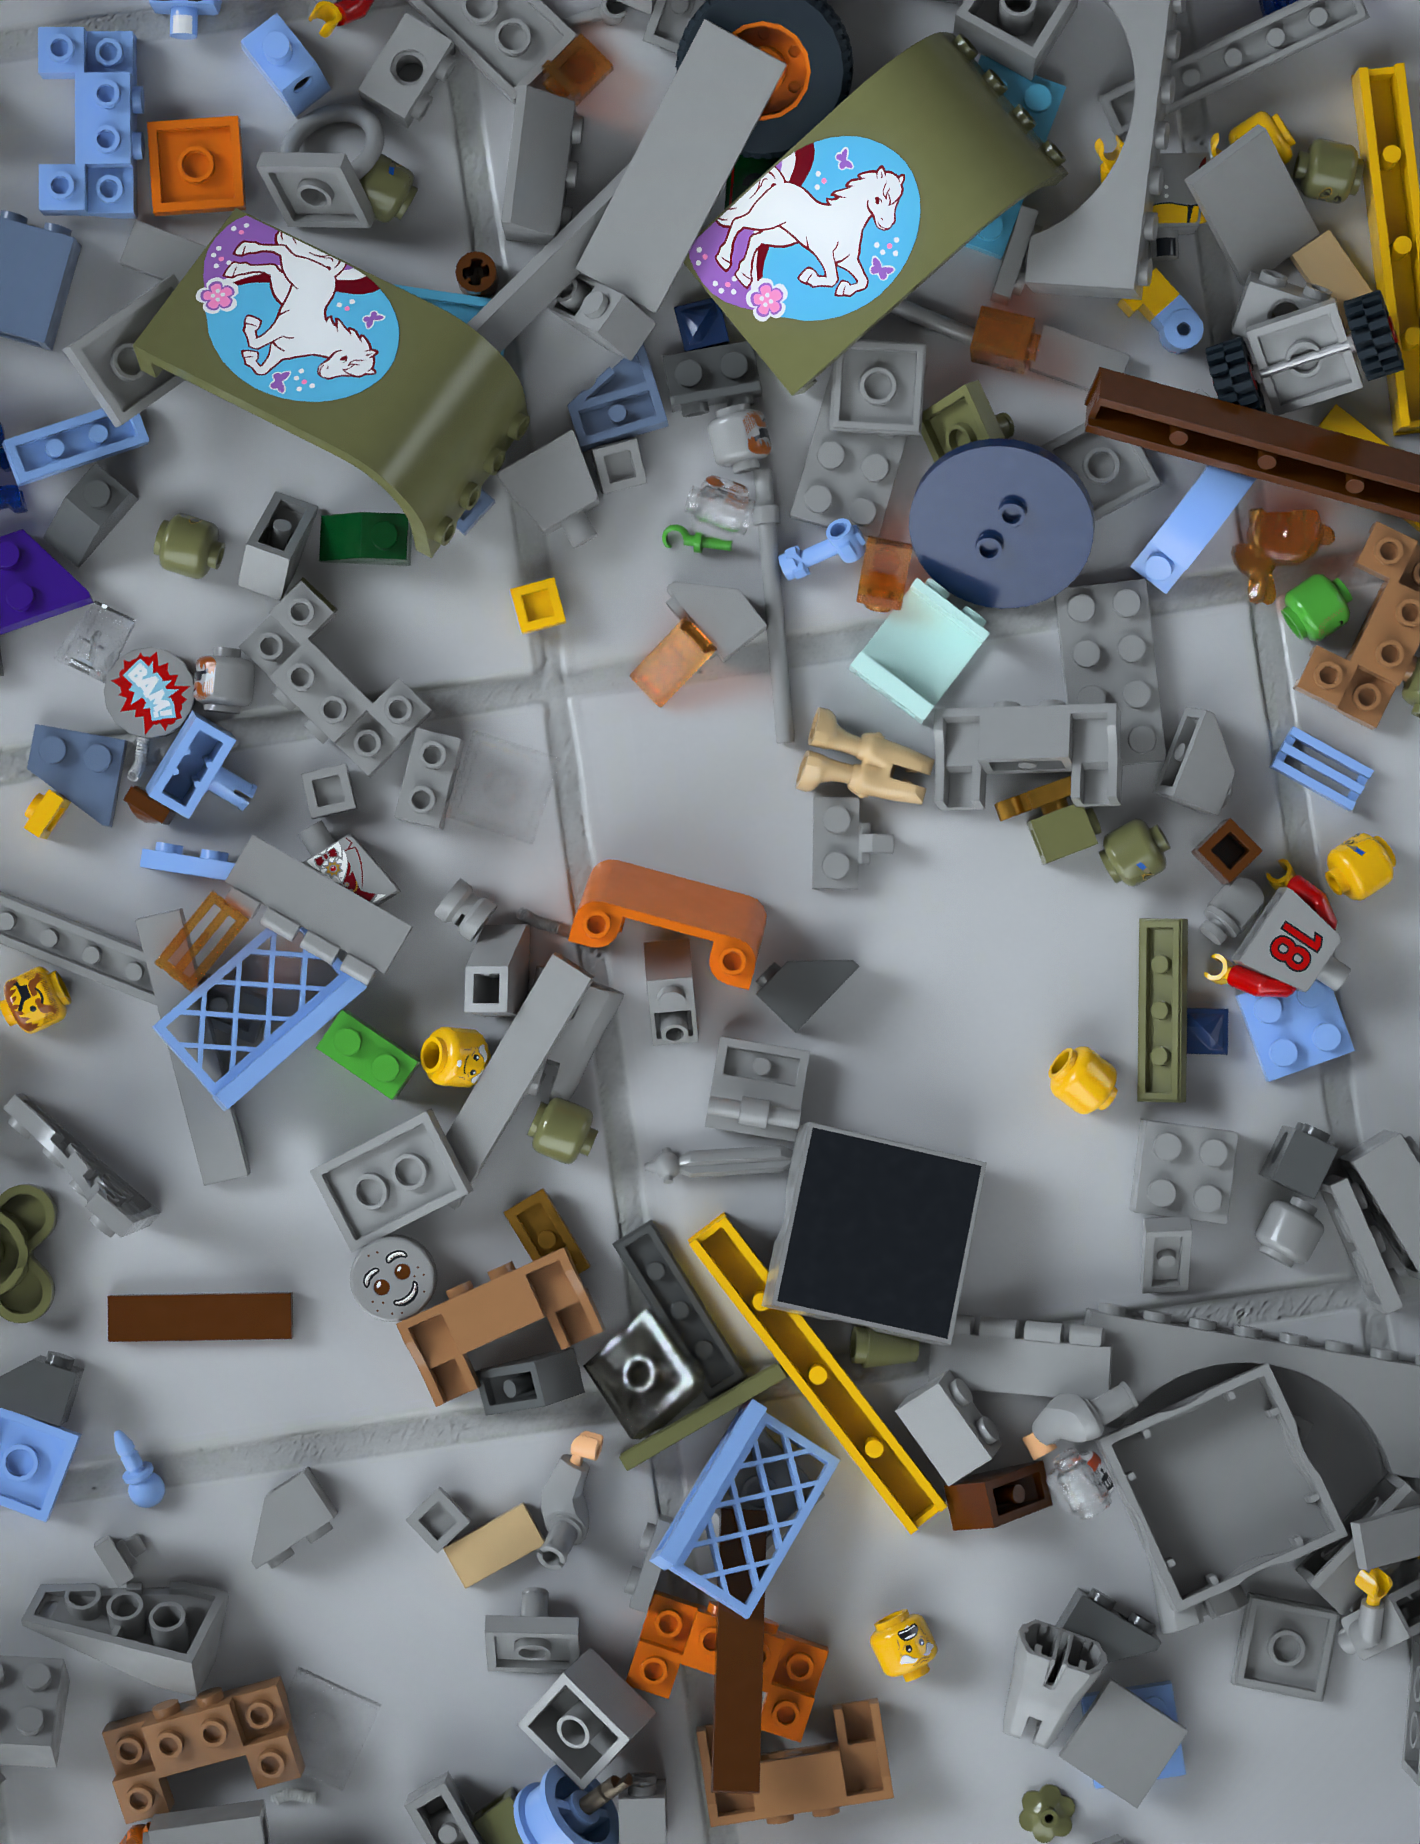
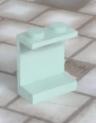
M918 578L914 580L909 590L849 667L851 672L920 724L990 634L983 628L987 623L983 617L967 606H964L960 611L947 601L950 593L930 578L925 583Z

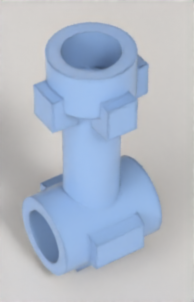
M837 519L826 529L828 539L804 550H801L798 545L784 550L785 553L779 555L778 560L785 577L789 581L795 578H803L810 574V566L837 554L846 563L859 560L866 551L865 537L859 527L852 525L847 519Z

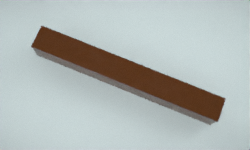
M1099 367L1085 399L1084 405L1087 406L1085 432L1420 523L1419 454Z

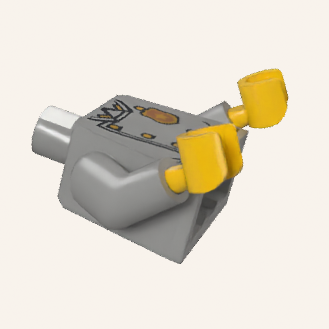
M1379 1567L1371 1569L1370 1573L1365 1570H1361L1355 1578V1585L1363 1590L1367 1597L1361 1600L1359 1610L1342 1618L1341 1624L1343 1628L1338 1631L1337 1637L1343 1651L1349 1655L1357 1653L1359 1658L1366 1660L1420 1633V1570H1418L1416 1581L1388 1595L1386 1594L1391 1589L1393 1581Z

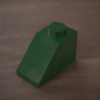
M356 512L321 516L319 562L411 566L412 530L405 514Z

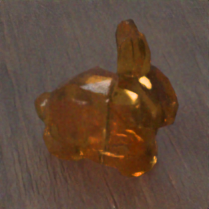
M1254 508L1248 510L1250 525L1246 532L1247 543H1239L1232 546L1231 556L1237 569L1248 577L1247 592L1250 602L1254 604L1263 602L1269 605L1276 598V589L1272 576L1275 567L1299 566L1315 556L1322 545L1332 544L1335 541V532L1330 526L1322 524L1317 510L1266 512L1263 508Z

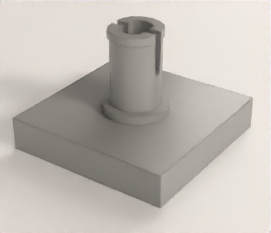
M539 1587L524 1589L522 1591L521 1616L486 1615L485 1617L488 1671L563 1673L580 1657L579 1617H548L549 1592Z

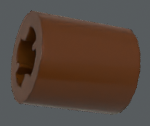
M474 251L460 258L456 265L455 274L463 294L485 298L491 297L497 290L499 283L497 269L491 257L485 253ZM482 267L484 275L489 273V276L481 278V285H472L470 277L465 280L466 276L473 275L474 268Z

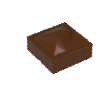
M131 786L123 799L128 803L133 814L145 823L169 825L177 813L149 797L147 791L139 786Z

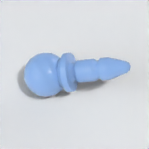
M121 1430L115 1431V1448L118 1455L121 1456L120 1459L126 1469L122 1478L126 1484H129L128 1493L130 1499L134 1504L142 1508L156 1506L165 1494V1485L162 1478L153 1472L154 1467L151 1462L142 1461L138 1451L134 1449L133 1441Z

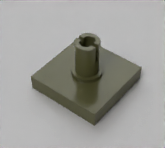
M979 380L963 385L922 413L921 434L934 463L946 453L964 444L985 439H1008L1015 432L1013 420L1007 413L994 414Z

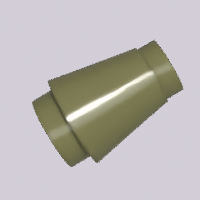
M854 1326L850 1336L851 1363L861 1364L863 1369L904 1364L907 1362L916 1363L919 1356V1341L876 1332L866 1326Z

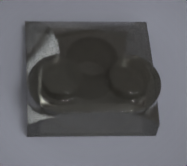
M645 1309L583 1365L631 1439H642L664 1427L698 1397L705 1384V1373L700 1362L694 1357L686 1356L651 1309Z

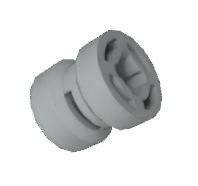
M460 878L439 904L434 915L445 923L452 922L457 925L459 933L471 942L490 919L498 905L487 897L479 898L473 893L472 886Z

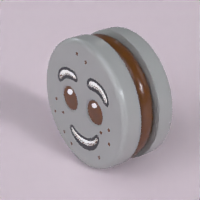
M387 1235L366 1245L355 1258L350 1272L351 1291L357 1304L368 1315L386 1322L403 1321L418 1314L431 1300L437 1285V1269L432 1255L420 1242L404 1235Z

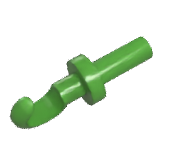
M678 524L668 526L662 535V541L666 548H672L668 541V533L678 531L683 536V544L694 546V552L702 553L703 548L732 550L733 540L705 537V532L702 530H696L695 535H690L685 527Z

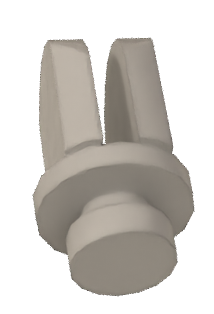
M1241 877L1225 884L1208 903L1204 911L1208 920H1205L1199 927L1200 931L1217 945L1223 943L1226 935L1236 938L1261 911L1264 904L1261 888L1254 881Z

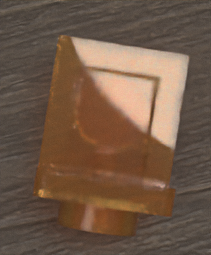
M580 33L552 62L547 60L541 66L543 76L546 78L542 85L549 93L575 101L577 107L614 70V67Z
M868 536L856 602L862 603L866 608L876 612H889L891 609L901 610L912 555V544Z

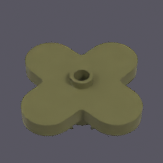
M33 1184L17 1185L7 1189L0 1195V1316L14 1323H28L40 1318L49 1310L55 1296L53 1279L46 1268L34 1257V1250L53 1232L58 1219V1211L53 1197L45 1189Z

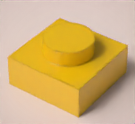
M554 577L510 589L523 635L567 623Z
M48 789L45 795L37 794L25 812V816L29 820L23 828L38 838L47 840L71 801L57 791Z

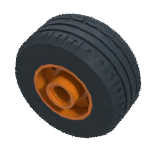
M707 0L688 22L679 43L675 66L677 71L704 19H707L788 64L741 153L746 158H765L766 160L783 157L843 102L850 93L854 70L850 38L844 24L841 22V18L826 0Z

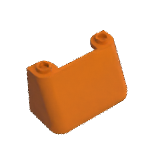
M608 859L598 863L588 878L573 920L568 941L590 948H601L613 942L618 933L622 932L626 918L713 941L709 960L713 975L726 985L749 990L766 926L767 915L764 906L751 896L631 863Z

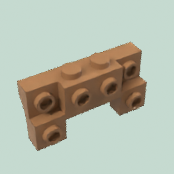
M1378 521L1372 524L1368 532L1370 535L1362 552L1356 557L1352 566L1385 582L1382 583L1346 659L1318 645L1312 647L1309 661L1300 679L1296 680L1292 688L1371 730L1377 728L1396 687L1402 681L1406 682L1415 671L1418 657L1414 655L1420 645V546L1417 545V540Z
M567 1246L518 1269L515 1268L513 1261L487 1272L491 1281L474 1288L471 1280L445 1291L449 1300L396 1324L436 1407L481 1387L467 1352L544 1317H547L561 1350L606 1330L588 1288H585Z
M281 1676L223 1691L221 1687L210 1688L200 1692L198 1697H195L196 1699L179 1703L178 1699L166 1700L155 1705L152 1711L107 1723L102 1731V1735L116 1774L112 1784L125 1823H134L152 1818L154 1814L171 1811L175 1801L167 1776L244 1755L247 1757L257 1789L301 1778L305 1764L294 1732L288 1697Z
M878 1698L832 1705L838 1738L836 1742L761 1753L760 1792L758 1795L711 1793L713 1724L697 1726L696 1734L710 1826L717 1827L766 1819L767 1824H782L794 1820V1814L812 1811L814 1817H826L839 1813V1807L894 1798Z

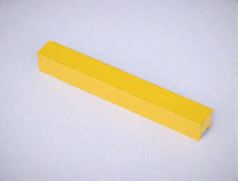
M1396 63L1392 67L1358 68L1355 74L1351 76L1360 158L1364 160L1363 183L1376 291H1381L1389 316L1392 318L1405 370L1386 376L1393 436L1420 433V190L1405 64Z
M723 1212L688 1239L689 1246L908 1532L912 1535L924 1522L937 1512L947 1508L945 1500L805 1317L761 1306L769 1270L726 1214Z

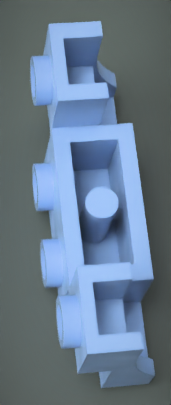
M38 27L39 75L42 79H75V164H39V211L44 216H96L114 219H138L137 160H144L145 140L143 132H137V114H144L145 97L143 86H137V38L133 31H86L84 27Z

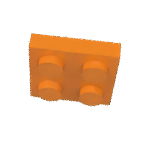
M238 115L147 122L152 206L155 216L234 211L235 208L246 210L241 124Z

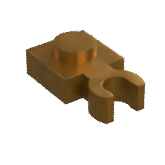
M1071 776L997 802L994 806L1000 822L1039 807L1043 815L1069 806L1066 798L1071 796Z

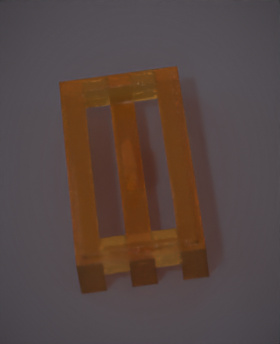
M212 890L157 957L154 964L165 970L169 976L179 981L183 987L191 992L249 921V918ZM214 904L220 907L221 910L179 962L173 965L168 961ZM230 915L235 919L234 923L190 977L187 976L183 971Z

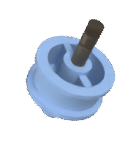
M554 1765L546 1771L541 1782L527 1785L516 1796L513 1805L514 1819L523 1843L618 1844L619 1816L612 1799L631 1786L633 1778L630 1773H627L621 1779L616 1775H612L602 1784L595 1778L582 1791L557 1765Z

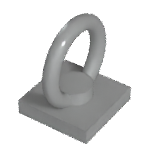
M348 103L331 104L308 113L296 122L285 136L280 152H261L256 167L288 227H372L375 214L359 180L373 168L381 155L384 146L383 127L379 119L364 107ZM332 123H355L362 127L366 134L363 150L351 163L346 153L299 152L303 142L312 133Z

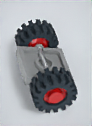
M1377 290L1344 301L1345 314L1351 331L1348 334L1335 298L1246 327V334L1256 361L1255 365L1252 363L1250 352L1242 336L1207 347L1205 349L1206 359L1210 367L1209 372L1218 399L1266 412L1264 397L1260 389V383L1263 382L1273 414L1279 416L1363 388V381L1353 354L1356 351L1368 381L1405 370L1392 318L1389 316L1381 291Z

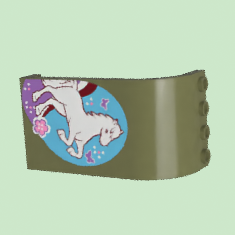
M948 32L934 33L900 53L869 77L706 226L697 236L684 261L685 266L792 396L803 394L817 382L816 377L990 223L1029 194L1045 186H1056L1069 174L1061 165L1066 161L1062 152L1049 139L1044 143L1033 131V128L1037 125L1033 117L1020 104L1014 108L1003 94L1008 90L1005 83L992 69L985 72L974 59L979 54L978 51L961 33L957 37L953 33Z
M237 208L234 209L133 344L141 371L157 378L164 369L328 451L367 474L398 503L410 523L416 551L430 558L434 556L441 545L445 546L450 542L456 531L457 521L465 510L469 511L476 505L481 494V487L490 475L494 476L499 472L504 463L506 451L514 440L519 441L524 436L530 423L524 390L516 373L499 351L468 324L440 307Z

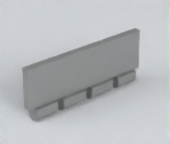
M253 834L225 880V883L232 886L224 900L226 905L251 919L256 915L262 904L267 906L268 908L260 920L261 925L290 942L295 939L301 927L307 929L308 931L299 947L330 965L335 962L341 950L345 951L348 954L339 970L367 986L372 981L377 970L386 974L413 926Z
M957 1314L951 1345L930 1344L928 1382L949 1369L954 1377L963 1380L970 1390L1053 1398L1059 1394L1068 1393L1078 1395L1082 1399L1086 1398L1088 1401L1111 1390L1113 1346L1105 1345L1104 1327L1072 1324L1069 1342H1063L1064 1324L1026 1321L1024 1338H1018L1019 1320L981 1317L979 1334H973L975 1328L974 1316Z

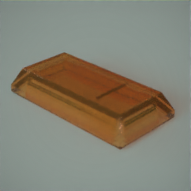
M685 616L629 676L661 708L713 655L717 648Z

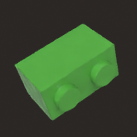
M348 1010L340 1011L316 1047V1049L391 1100H395L421 1063L419 1058Z

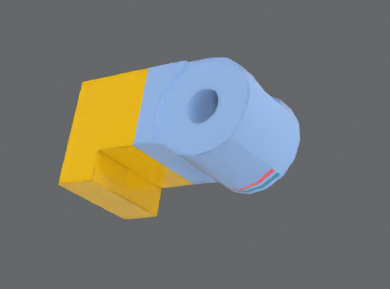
M1157 268L1152 271L1150 286H1143L1142 300L1121 299L1117 304L1128 318L1139 310L1159 332L1160 343L1170 353H1186L1194 348L1202 338L1204 328L1199 315Z

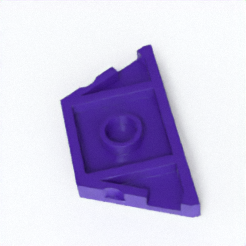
M23 529L0 537V635L94 603L89 591Z

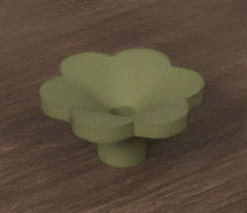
M1046 1784L1039 1791L1030 1790L1023 1795L1022 1806L1024 1810L1019 1815V1823L1024 1830L1033 1832L1037 1841L1048 1843L1055 1836L1063 1837L1070 1833L1072 1829L1070 1817L1075 1812V1804L1069 1796L1061 1795L1056 1785ZM1051 1814V1819L1046 1820L1045 1816Z

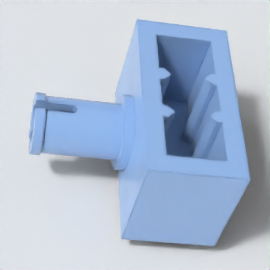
M192 710L145 789L149 797L189 819L204 793L208 790L243 811L250 802L247 801L246 797L234 790L236 789L253 798L257 785L249 783L222 767L224 760L237 741L233 734Z

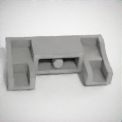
M300 581L269 612L270 616L239 648L277 686L271 693L290 712L297 706L309 718L304 726L322 744L331 739L371 778L416 730V727L418 728L433 711L400 678L372 703L311 642L336 614Z
M1043 700L1037 706H1021L1017 702L1000 701L994 703L993 707L935 709L934 739L936 768L934 802L940 810L985 809L987 774L1072 772L1071 800L1075 807L1121 806L1123 761L1120 758L1121 711L1117 703L1066 705L1065 702L1060 700Z

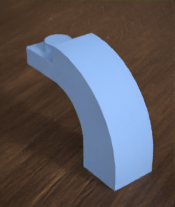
M1207 465L1130 567L1167 594L1218 531L1257 478Z

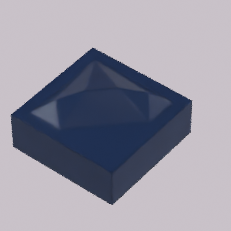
M712 298L674 307L685 352L729 343L722 310Z
M1187 1008V1054L1228 1055V1009Z

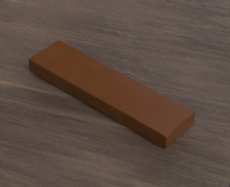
M293 1292L128 1294L107 1296L108 1342L293 1338Z

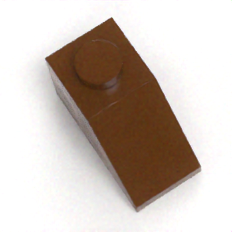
M1043 1460L974 1474L960 1479L950 1486L944 1485L953 1531L996 1528L1053 1505Z

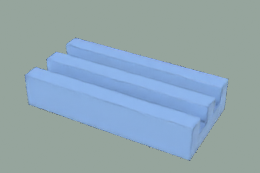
M1294 726L1289 730L1270 765L1271 769L1347 811L1353 810L1358 796L1361 795L1365 788L1364 785L1374 772L1369 767ZM1295 740L1358 775L1356 781L1293 747ZM1288 755L1350 790L1347 797L1284 763L1285 758Z

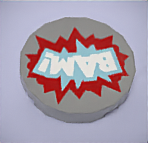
M154 647L132 650L119 658L108 672L104 687L106 709L114 722L131 735L147 739L167 737L182 728L193 710V706H195L196 699L193 695L194 676L185 662L167 650Z

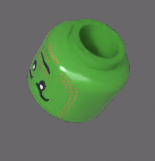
M1313 574L1286 593L1284 598L1285 608L1281 610V613L1289 628L1300 640L1307 637L1311 641L1319 642L1347 624L1350 618V610L1347 604L1353 599L1349 590L1339 578L1331 581L1323 574Z

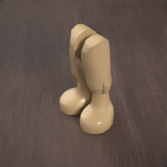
M818 707L810 728L808 745L850 754L861 760L862 763L852 765L807 750L802 758L797 774L796 789L810 792L820 783L833 781L846 783L848 789L858 795L859 798L873 796L898 802L923 804L926 788L914 785V783L905 779L903 781L893 779L895 768L900 767L906 769L905 772L931 775L934 759L911 748L889 741L880 732L864 733L861 737L853 735L837 724L836 716L830 709Z

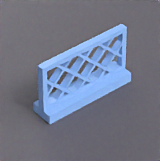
M301 927L300 931L304 938L308 930ZM266 928L152 1026V1028L213 1096V1100L221 1109L226 1111L367 988L365 984L339 970L342 961L338 957L330 965L338 974L335 979L326 986L306 985L308 959H322L308 953L303 948L302 952L276 951L277 933ZM270 938L269 950L257 949ZM249 955L269 956L267 982L241 981L242 961ZM275 957L301 958L300 985L274 983ZM236 967L235 980L222 979ZM214 985L234 986L233 1013L206 1011L207 991ZM240 987L267 989L265 1015L239 1013ZM273 989L299 991L298 1011L291 1017L273 1016ZM306 991L318 992L305 1004ZM201 997L200 1011L186 1010ZM179 1015L199 1016L198 1043L179 1042L166 1027ZM206 1017L232 1019L231 1045L204 1044ZM238 1019L265 1021L264 1041L257 1047L237 1046ZM271 1021L284 1022L270 1034ZM185 1048L197 1049V1062ZM203 1050L230 1051L229 1071L217 1082H214L202 1069ZM236 1052H249L235 1065Z
M753 1398L740 1406L649 1560L664 1571L669 1569L745 1619L750 1618L840 1462V1459L766 1412L767 1408ZM765 1426L780 1435L784 1454L762 1459L757 1439ZM791 1443L801 1450L792 1452ZM751 1451L754 1461L744 1463ZM809 1454L825 1464L816 1480L800 1484L794 1457ZM786 1460L792 1486L770 1491L764 1464ZM755 1467L762 1493L739 1498L734 1478L739 1470ZM812 1487L804 1500L802 1489ZM729 1490L731 1500L721 1502L725 1493ZM794 1491L798 1512L794 1519L778 1523L771 1496ZM763 1499L769 1525L747 1530L741 1503ZM732 1506L739 1532L716 1537L711 1517L716 1509ZM788 1527L783 1538H781L779 1528ZM705 1529L708 1539L698 1541ZM771 1531L776 1549L771 1559L754 1562L748 1536ZM740 1538L746 1565L724 1570L717 1543ZM709 1545L716 1572L699 1575L684 1565L694 1548ZM766 1566L758 1578L756 1568ZM748 1570L753 1590L746 1602L742 1603L729 1594L725 1575ZM717 1577L719 1587L714 1585L707 1579Z

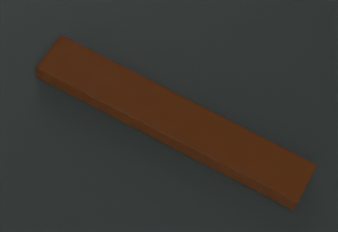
M721 1508L719 1513V1537L739 1532L733 1509ZM742 1509L747 1530L767 1526L766 1510ZM767 1531L748 1536L754 1562L766 1560ZM740 1538L719 1542L718 1549L724 1570L746 1565ZM766 1566L756 1568L758 1578ZM748 1570L725 1575L729 1594L745 1603L753 1590ZM765 1592L748 1619L743 1618L717 1601L711 1793L758 1795L760 1792Z

